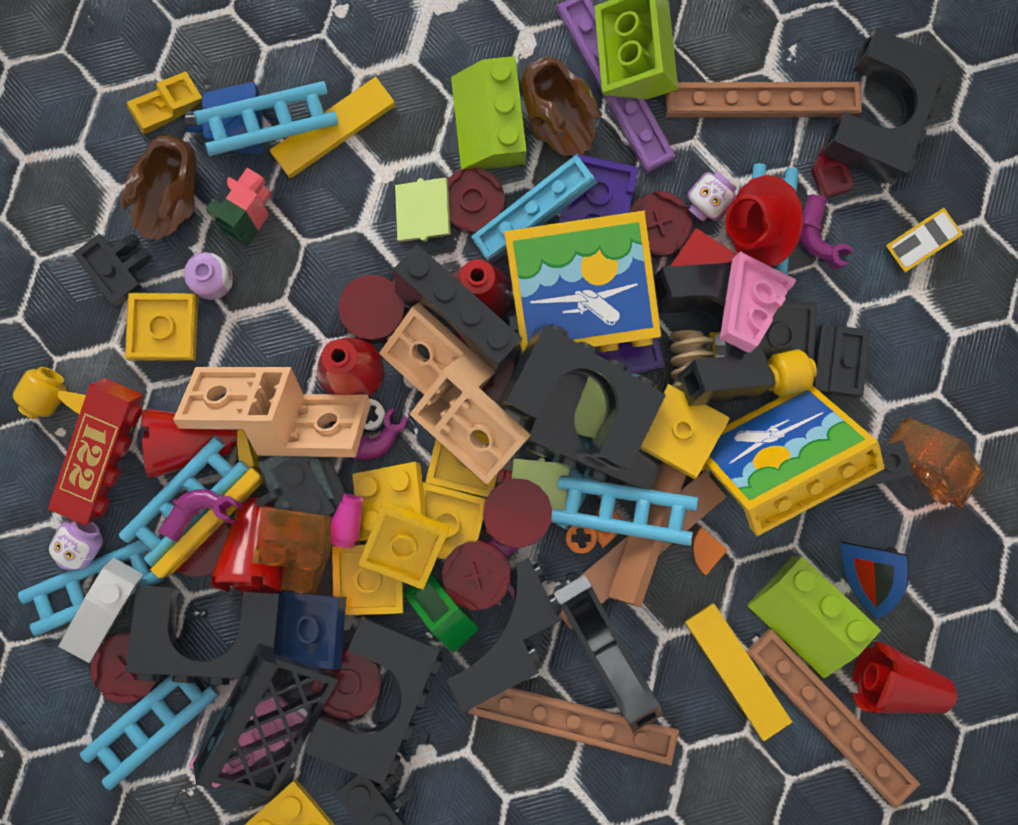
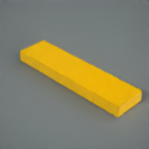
M374 77L324 112L325 114L334 111L337 115L338 125L289 136L269 151L289 179H291L396 106L395 101L377 77Z
M250 468L224 496H230L243 503L264 482L266 477L258 469ZM231 506L226 510L228 517L238 508L237 506ZM210 509L150 570L158 578L170 577L225 521L217 518L213 510Z
M714 603L709 604L684 621L762 741L767 740L792 723V720Z

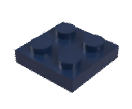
M281 591L276 654L312 667L332 670L341 668L346 597L298 591Z

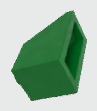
M430 573L423 590L411 585L404 592V596L431 633L453 653L479 630L464 609L458 606L446 593L445 588L432 573Z

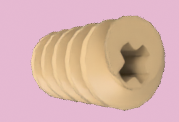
M682 330L670 334V338L678 341L670 347V351L678 354L671 358V364L678 367V369L671 372V378L680 381L678 374L692 361L714 356V352L704 349L705 345L713 343V339L704 336V333L701 331ZM677 382L672 385L676 389L684 392L680 382Z

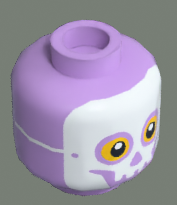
M718 171L715 174L704 173L688 192L687 197L692 203L689 210L703 222L707 217L713 221H719L727 213L731 203L737 198L734 193L737 187Z
M204 252L196 254L185 265V283L190 290L203 299H219L226 295L232 287L233 276L231 269L221 257L214 253Z
M68 520L59 526L50 542L49 552L60 568L65 570H81L87 568L95 559L102 547L103 537L94 522L86 526L74 520Z

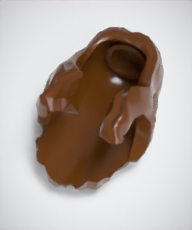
M547 56L540 58L536 62H531L525 69L521 79V89L534 135L539 141L547 143L551 151H556L561 156L567 155L572 158L573 154L583 155L585 151H590L596 133L593 120L599 119L602 116L592 90L582 78L572 74L565 64L557 58Z
M169 135L155 138L126 176L124 192L120 196V204L124 210H127L128 206L133 204V209L129 213L132 217V227L145 239L155 238L158 241L163 238H170L177 231L178 226L186 218H190L194 212L197 159L195 151L184 140L173 138Z

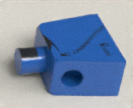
M255 82L213 90L203 94V109L262 95ZM263 110L255 111L259 127L263 129ZM194 112L185 113V125L188 133L203 132L206 142L214 141L209 123L197 125ZM241 115L222 119L227 137L247 133ZM264 143L233 150L232 152L264 154Z

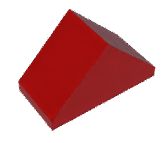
M696 228L671 266L732 264V258L736 254Z

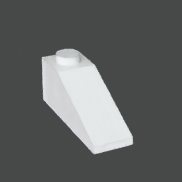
M113 557L96 578L58 647L90 663L144 574Z

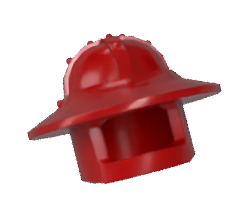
M771 175L753 178L739 190L737 198L729 206L725 219L726 232L733 241L737 252H742L768 266L779 265L791 256L800 241L804 223L802 204L795 189L783 178Z

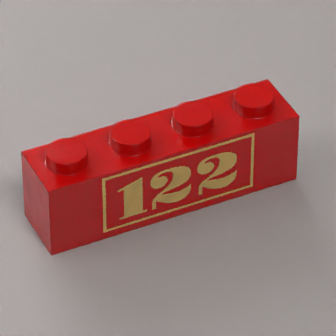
M106 378L89 385L48 510L86 526L96 518L105 515L111 499L107 498L110 488L117 483L121 474V469L118 468L120 459L126 455L132 442V438L128 437L129 433L142 414L143 408L139 405L143 394Z

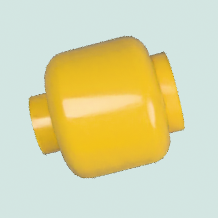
M799 349L774 354L767 360L776 383L768 389L769 391H773L779 397H787L805 392L812 387L814 378L817 375V367L814 360L809 358L803 351Z
M47 367L26 371L13 392V399L19 405L18 410L23 415L36 419L38 416L49 417L53 415L62 402L57 397L59 390L67 392L66 386L63 383V377Z

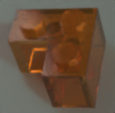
M906 417L886 443L904 441L913 474L918 476L930 490L929 495L943 505H947L949 502L962 508L985 477L966 441L912 418Z
M260 507L254 529L252 563L282 566L281 590L315 594L331 551V517Z

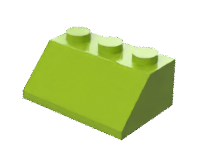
M609 0L595 5L602 93L605 96L651 99L678 90L669 2L667 0Z
M515 56L482 59L452 76L461 170L526 165V143Z
M792 556L747 605L756 616L824 679L858 657L881 631L803 556Z

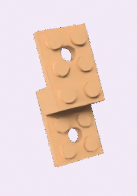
M420 303L414 305L379 354L424 394L410 415L487 485L531 435L482 391V388L495 374V371ZM418 344H423L427 347L430 353L429 359L424 358L419 353ZM476 430L485 432L489 438V443L481 442L476 435Z
M195 367L173 420L178 429H243L257 456L356 457L371 402L368 395L303 394L291 367ZM222 394H226L222 399L217 400L222 396ZM330 422H336V424L332 427L322 429L323 427L327 426Z

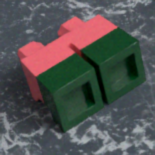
M246 168L238 181L230 177L228 178L227 184L231 192L223 203L212 199L205 209L220 231L246 247L249 246L269 216L264 206L272 196L271 191L264 186L266 183L264 178Z

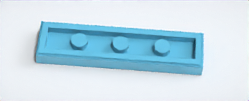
M576 154L471 237L487 261L493 264L505 255L507 247L504 231L542 226L598 182Z

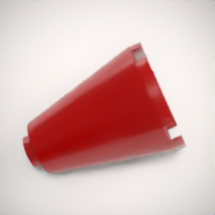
M476 259L467 262L454 273L453 276L499 318L502 319L509 311L512 302V288L507 276L499 268L484 260Z
M345 337L329 342L324 347L317 363V378L326 394L368 395V397H371L380 387L384 375L383 362L379 352L369 342L356 337Z
M154 409L142 410L141 427H146L144 438H142L145 471L148 478L158 477L183 469L214 436H218L225 443V446L218 452L222 457L231 454V447H237V429H178L173 420L175 412Z
M247 498L246 503H241L244 510L237 509L233 519L236 523H232L211 577V587L230 592L232 586L234 589L241 590V594L244 592L276 594L277 591H282L276 525L271 527L267 521L274 514L272 506L259 508L256 503L259 498Z
M873 642L875 646L872 648L866 647L856 660L852 681L858 683V693L852 692L857 707L865 712L944 714L950 711L957 702L958 694L954 683L950 679L886 643Z

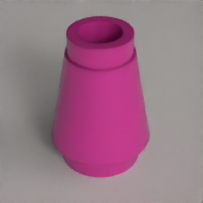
M353 494L343 495L326 530L329 534L327 538L329 543L343 548H353L355 542L360 540L363 498Z

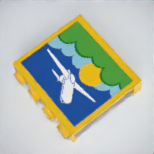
M645 210L504 231L519 335L523 338L521 342L522 354L535 329L544 325L549 326V324L565 329L569 333L567 337L577 343L585 342L594 347L598 346V352L618 350V343L632 341V347L652 345V338L661 337Z
M812 385L805 392L780 397L726 425L701 472L707 468L711 470L744 508L750 529L756 536H759L885 468L879 442Z

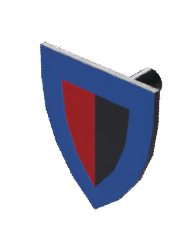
M842 541L840 543L841 559L848 583L861 604L878 620L890 613L905 594L909 580V555L898 553L894 547H887L883 550Z

